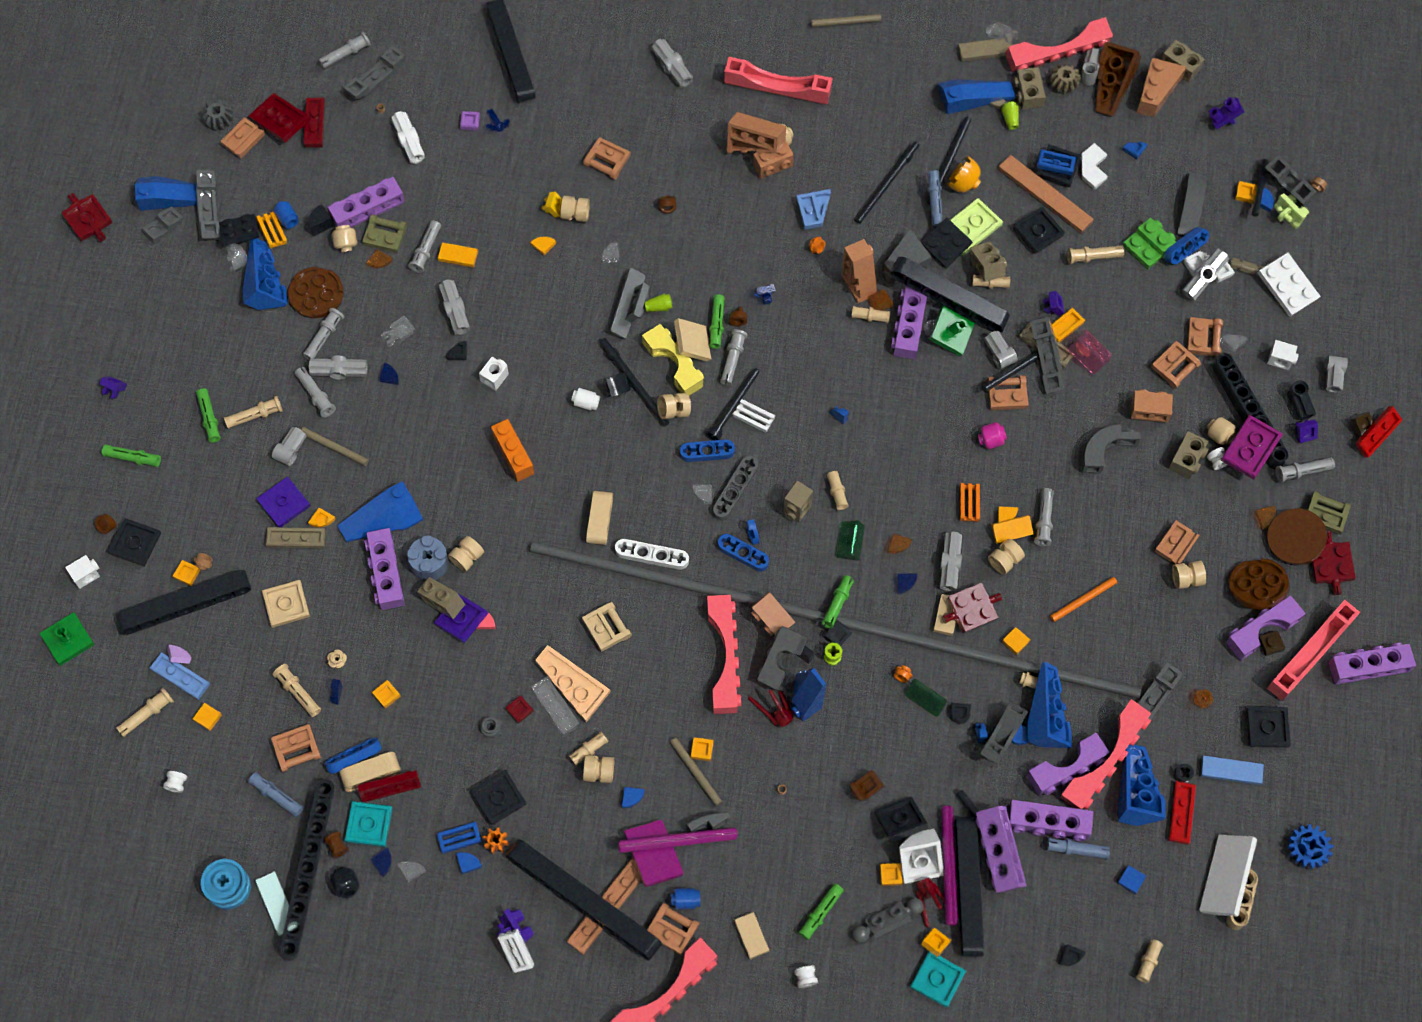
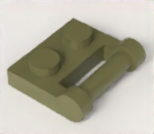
M371 214L362 243L364 246L398 253L407 229V222L391 221ZM377 224L389 228L398 229V233L378 229L375 227Z
M1314 491L1307 510L1321 518L1326 530L1341 535L1351 504L1338 502ZM1317 502L1341 510V513L1318 505Z

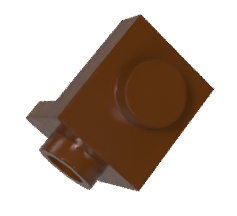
M871 770L857 782H852L850 787L852 788L851 793L857 800L867 801L884 788L885 785L875 771Z

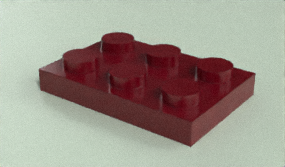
M275 93L249 115L251 121L284 143L310 121L306 113Z

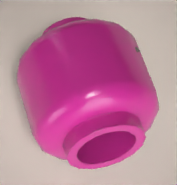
M997 422L982 426L981 434H978L980 444H985L987 449L1003 446L1005 440H1007L1004 426H1000Z

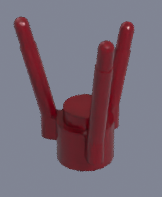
M769 690V694L778 708L774 712L775 717L751 696L748 697L772 721L774 726L779 725L782 728L794 720L792 717L793 713L789 709L783 691L778 690L784 707L781 706L773 691Z
M931 878L918 882L916 884L918 891L915 893L918 899L923 902V905V897L925 899L932 898L938 909H942L935 894L944 903L945 897L938 889L936 883H933ZM924 905L922 916L925 926L929 927L928 916Z

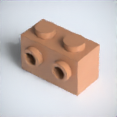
M786 141L777 153H754L753 166L760 179L792 167L794 154Z
M1135 390L1131 402V419L1168 423L1172 416L1173 394Z
M769 591L751 606L753 608L752 615L758 622L761 619L766 624L764 629L770 636L776 634L782 626L789 628L795 623Z

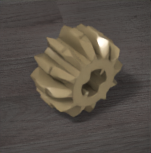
M1065 63L1064 67L1059 64L1057 68L1052 70L1050 82L1052 83V88H1057V93L1063 91L1065 95L1067 91L1072 93L1074 89L1078 88L1081 77L1078 69H1074L1073 65L1068 67Z

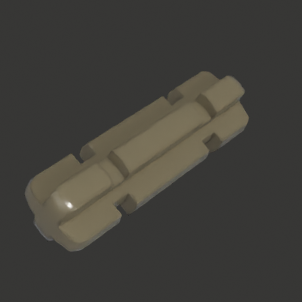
M1235 257L1230 262L1231 268L1236 270L1239 268L1240 271L1252 275L1255 273L1256 276H1259V270L1264 268V266L1259 265L1257 267V264L1244 260L1241 262L1240 259Z

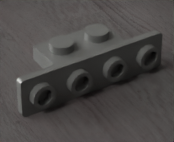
M633 268L628 270L609 330L610 333L622 339L627 338L631 323L642 317L644 303L649 297L648 290L650 286L644 283L646 276Z

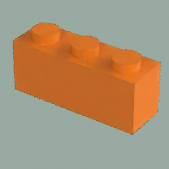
M506 419L491 426L492 435L517 482L533 475V464L510 421Z

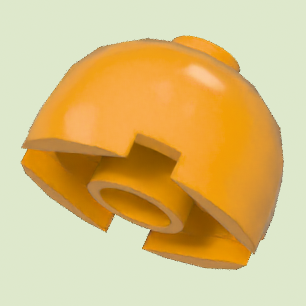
M969 156L964 158L966 160L964 164L960 162L949 178L952 181L947 182V186L957 192L964 193L971 188L975 190L981 182L979 180L981 174L980 167Z

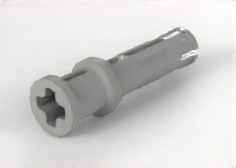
M361 32L360 36L352 40L349 39L346 45L318 60L320 63L327 60L326 63L321 65L325 69L351 53L357 54L360 49L366 46L370 47L371 43L366 34Z
M435 220L430 222L420 247L415 249V256L408 264L412 271L423 273L426 260L430 258V249L441 228L439 222Z
M334 308L329 309L328 316L320 323L321 328L303 353L305 358L308 360L315 358L330 333L336 331L335 327L344 318L340 311Z
M734 329L731 332V343L727 346L729 353L720 383L725 385L727 379L728 386L732 385L739 355L744 351L743 343L748 336L746 332Z
M305 367L298 368L295 371V375L312 397V403L318 407L320 415L328 417L333 414L336 407L327 399L328 395L318 388Z
M1330 457L1304 464L1295 462L1290 466H1277L1275 470L1276 477L1280 483L1285 482L1287 479H1299L1302 475L1332 470L1335 468V462Z
M1044 488L1041 491L1039 521L1036 523L1037 536L1034 538V543L1039 546H1049L1052 542L1050 532L1053 529L1051 514L1054 490Z

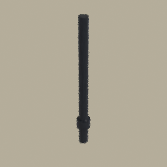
M965 117L939 174V183L942 189L943 182L972 121L970 117ZM929 196V198H928V200H927V203H928L929 205H930V196Z
M914 141L909 149L903 152L900 161L856 217V223H862L906 163L912 160L913 154L920 146L918 142Z
M606 338L602 339L600 343L607 351V356L617 364L622 372H626L627 379L661 424L664 427L670 423L669 420L660 418L656 403L621 359L618 350L613 348Z

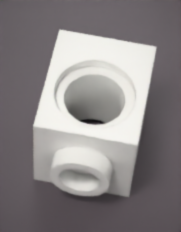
M1275 340L1267 364L1289 370L1291 365H1295L1299 355L1296 353L1297 346Z
M491 357L479 373L480 381L496 391L509 374L507 364L501 359L497 360ZM493 371H499L497 374H491Z
M86 555L65 567L79 589L100 577L96 571L100 569L94 559L89 560Z

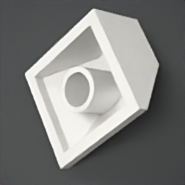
M935 829L913 834L899 847L904 884L921 881L926 878L944 876L941 845Z

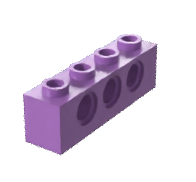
M394 177L382 180L374 186H369L357 194H352L342 201L334 202L328 207V210L336 227L350 225L351 228L370 219L371 214L379 215L404 203L405 200Z
M906 286V289H902L900 300L904 301L903 306L899 305L897 316L901 317L900 322L896 321L894 332L898 334L897 338L893 337L891 348L895 349L894 356L916 359L927 296Z
M390 528L367 532L368 539L364 541L366 551H370L371 557H368L369 568H373L374 575H371L373 587L376 586L377 593H374L376 605L380 604L382 610L405 606ZM380 549L385 550V552L382 554H376V552ZM382 567H388V570L385 572L379 571ZM387 584L392 585L388 590L383 589Z
M1395 643L1386 648L1377 646L1369 651L1358 649L1351 654L1340 652L1333 655V658L1328 662L1335 685L1407 673L1416 667L1410 644L1402 645V643ZM1387 656L1392 657L1394 662H1390ZM1368 659L1374 661L1375 666L1371 665L1368 662ZM1349 663H1353L1356 669L1350 667Z
M1012 800L1009 807V821L1013 832L1024 833L1025 831H1030L1038 836L1051 834L1054 838L1072 837L1075 841H1085L1092 834L1093 811ZM1025 816H1033L1035 822L1030 823L1026 821ZM1046 818H1051V819H1053L1054 822H1055V825H1053V826L1048 825V824L1046 823L1045 819H1046ZM1072 821L1075 824V828L1067 827L1065 822Z
M997 806L976 812V823L981 830V843L983 848L986 849V862L988 868L991 869L994 889H996L997 893L1026 887L1006 806ZM993 825H995L997 828V832L995 835L992 833ZM998 845L1002 847V853L1000 855L997 852ZM1003 865L1007 867L1006 875L1002 872Z

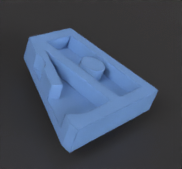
M831 189L796 196L805 230L823 226Z

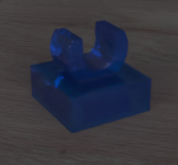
M774 284L758 287L754 290L756 298L762 296L764 305L772 302L771 294H774L776 291Z

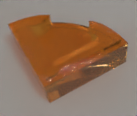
M377 249L368 260L367 266L383 268L388 266L393 259Z
M1275 506L1256 510L1255 514L1261 530L1267 528L1275 518Z
M894 534L888 553L897 554L907 550L913 540Z

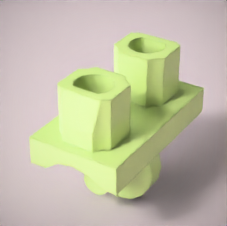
M1282 194L1273 206L1280 213L1277 219L1279 221L1286 219L1297 229L1309 211L1305 207L1298 208L1295 205L1297 202L1296 198L1292 194L1288 196Z

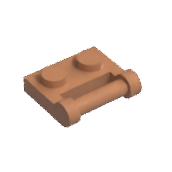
M599 137L583 164L610 175V178L616 180L631 155L630 151ZM595 157L600 158L614 165L615 167L612 169L593 159Z
M1190 317L1187 350L1192 354L1217 357L1222 351L1220 348V337L1223 320ZM1208 328H1214L1213 345L1211 348L1207 347Z
M1176 341L1152 364L1151 368L1163 377L1172 388L1176 389L1180 382L1194 368L1197 369L1201 365V362ZM1186 359L1189 364L1176 376H1173L1171 373Z
M1025 375L1008 378L997 385H1019L1020 389L995 390L994 387L988 391L990 410L1026 409L1029 406ZM988 377L987 383L993 380L994 377Z
M310 724L271 738L282 772L306 761L321 758ZM311 747L312 751L285 760V755Z
M663 903L648 931L655 935L662 942V945L682 955L700 923L696 920L691 921L670 909L666 903ZM666 915L689 929L686 933L662 918Z

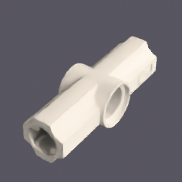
M399 111L392 116V122L397 130L399 142L402 148L405 149L410 163L417 164L425 158L424 152L419 144L417 132L412 127L406 112Z

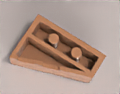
M1152 58L1137 113L1154 117L1169 95L1172 94L1177 84L1183 79L1187 67Z
M737 112L728 122L727 153H732L733 151H741L742 153H747L748 151L777 153L786 142L787 126Z
M865 239L844 247L841 275L857 303L877 295L873 260L874 251L870 244L867 245Z

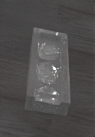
M548 676L531 686V690L563 737L580 726V723Z

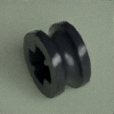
M1188 764L1179 765L1174 772V777L1178 782L1188 783L1194 776V770ZM1181 769H1183V772L1185 770L1188 772V778L1180 776Z

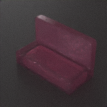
M1087 329L1068 348L1092 374L1098 372L1110 361L1112 356Z

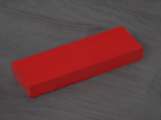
M1388 406L1355 443L1364 458H1369L1402 422V418L1394 406Z
M1175 782L1168 841L1190 844L1196 785Z

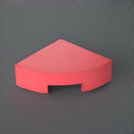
M488 613L476 629H496L493 617Z

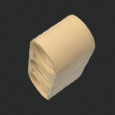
M593 492L587 530V543L606 545L613 503V493Z
M388 752L340 770L339 773L345 791L351 792L358 790L357 785L364 784L365 782L384 779L388 776H396L401 772L395 752Z
M1251 869L1248 874L1250 884H1246L1243 894L1246 904L1241 903L1238 914L1242 923L1235 922L1233 916L1226 917L1227 926L1232 930H1240L1249 921L1258 882L1257 874Z

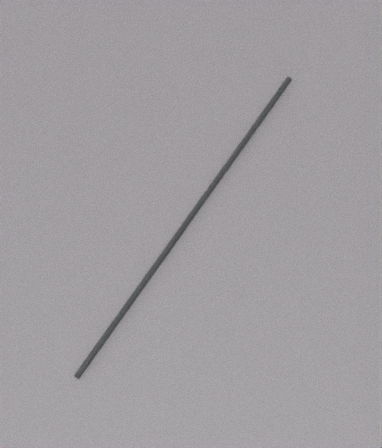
M532 542L530 549L531 552L713 596L731 595V600L753 605L761 598ZM779 602L784 610L791 615L822 622L826 615L824 612ZM838 616L836 621H840L849 629L1039 674L1041 668L1039 664L841 616ZM1057 669L1060 680L1138 699L1140 697L1141 689Z

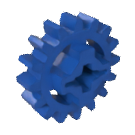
M1308 824L1306 829L1300 826L1298 831L1294 830L1292 832L1293 836L1288 838V841L1292 844L1287 846V849L1293 851L1289 856L1296 857L1294 863L1296 864L1300 861L1302 863L1301 868L1309 865L1310 870L1315 865L1319 869L1323 866L1322 863L1326 864L1329 861L1328 858L1333 855L1329 850L1334 847V845L1328 844L1331 837L1326 838L1324 836L1327 831L1319 832V826L1312 829L1311 824ZM1303 835H1309L1308 838H1305V837L1300 838V837L1303 836ZM1313 856H1321L1318 859H1311V857Z

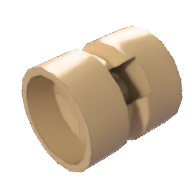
M563 196L561 219L572 220L575 218L576 221L587 222L590 199L579 197L578 200H575L572 196Z
M688 394L660 395L657 401L660 418L688 417L691 412V401Z
M465 536L460 541L459 548L455 547L448 554V558L457 568L467 572L473 565V560L479 559L484 550L474 539Z
M1006 539L999 546V549H995L988 556V561L997 572L1006 575L1013 568V563L1018 564L1025 557V554L1015 541Z
M1202 561L1189 562L1188 566L1184 563L1172 566L1173 581L1177 589L1189 588L1190 584L1193 587L1206 584V571Z
M586 755L583 780L595 782L599 779L601 783H612L614 757L603 756L602 759H599L598 756Z

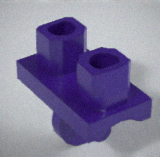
M1229 97L1224 101V106L1221 108L1214 107L1209 110L1211 120L1216 129L1221 128L1228 122H1231L1232 125L1236 124L1235 118L1245 112L1237 97L1235 99Z
M507 909L503 911L504 914L499 918L501 924L498 925L500 932L496 935L497 939L499 934H506L508 931L513 932L515 929L519 930L524 943L533 937L534 933L529 926L520 929L518 923L524 920L520 909L514 911Z

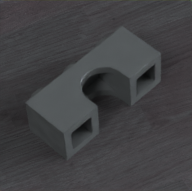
M1279 154L1265 167L1267 172L1292 194L1303 207H1308L1319 196L1317 191L1305 179H1302Z
M782 626L781 629H778L775 634V642L767 651L766 662L758 671L759 677L757 680L776 690L784 691L792 673L783 668L782 659L789 652L801 655L809 637L788 627Z

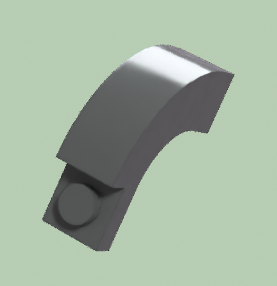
M1121 425L1109 426L1098 431L1088 442L1083 454L1082 473L1101 474L1104 468V452L1115 446L1137 447L1141 439L1140 432H1134L1133 430L1121 432Z
M1012 702L1009 703L981 752V755L986 760L997 764L1000 763L1028 711Z

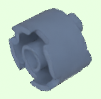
M424 536L416 540L408 550L411 570L419 579L424 580L430 577L437 580L447 571L449 562L447 551L443 543L438 539Z

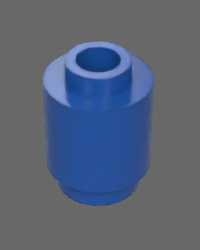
M281 201L276 204L274 213L282 226L287 229L295 227L299 222L298 215L290 203Z
M695 888L675 889V893H671V905H676V909H695V907H700V890H695Z

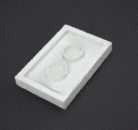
M1286 253L1258 272L1260 278L1289 317L1321 297L1289 253Z

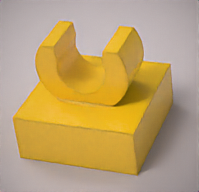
M550 192L549 196L544 199L546 205L542 206V209L546 213H551L554 217H560L562 198L556 192Z

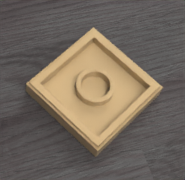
M679 318L676 319L674 324L679 354L709 361L711 354L706 326Z
M300 580L262 590L272 628L310 617Z

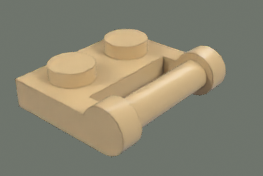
M613 602L582 617L584 624L601 652L632 636L630 630L626 629L615 611L616 607ZM604 614H609L619 634H614Z

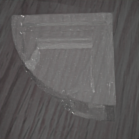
M617 242L609 244L604 249L602 263L620 261Z
M1227 334L1220 341L1234 353L1248 339L1242 335Z
M692 485L694 495L703 503L712 505V485Z
M404 861L398 864L408 882L426 872L421 864Z

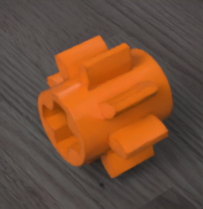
M499 827L496 831L488 829V836H483V839L488 841L484 845L485 849L491 848L492 854L498 850L503 852V846L508 845V841L504 840L507 837V833L501 834ZM495 837L497 840H499V843L497 844L492 840Z

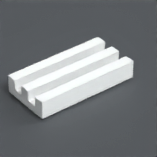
M743 399L733 413L734 418L765 433L775 419V415ZM740 412H742V413H744V414L750 416L751 418H753V419H755V420H759V421L765 423L766 426H764V425H762V424H760V423H758V422H756V421H754V420H752V419H750V418H748V417H746V416L740 414Z
M515 929L513 932L508 931L506 934H499L498 940L513 972L516 973L533 968V960L519 930ZM506 939L509 940L513 950H511Z

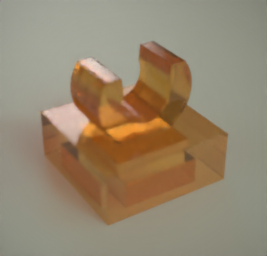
M885 289L868 296V300L874 310L884 311L893 307V302Z

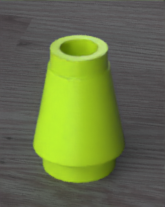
M1016 102L1003 104L1001 112L1008 129L1014 130L1019 128V106L1016 105Z
M664 293L646 301V311H669V309H672L670 294L665 295Z

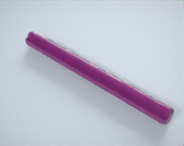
M943 806L941 808L945 923L946 925L954 926L958 923L953 807Z
M733 827L618 841V850L622 853L735 840L738 833L737 829Z

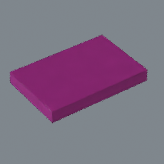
M1249 415L1221 461L1254 480L1283 434Z
M663 820L624 831L626 840L668 835ZM673 847L631 851L644 887L675 879L684 874Z

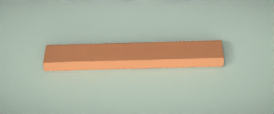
M1012 155L999 166V170L1081 234L1093 223L1094 219Z
M633 858L602 896L603 899L617 909H620L642 881ZM585 917L567 940V943L584 955L603 929Z

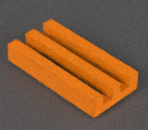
M960 484V521H980V484ZM965 490H968V516H965ZM972 490H975V517H972Z

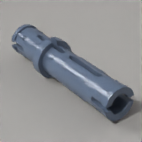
M933 170L927 172L929 183L927 192L930 196L932 226H938L943 221L942 187L939 183V171Z
M257 772L249 778V784L256 787L264 797L271 798L294 817H298L303 811L304 807L279 790L272 781H267Z
M1048 838L1047 851L1063 852L1065 855L1077 854L1109 859V846L1073 842L1072 839L1059 840Z

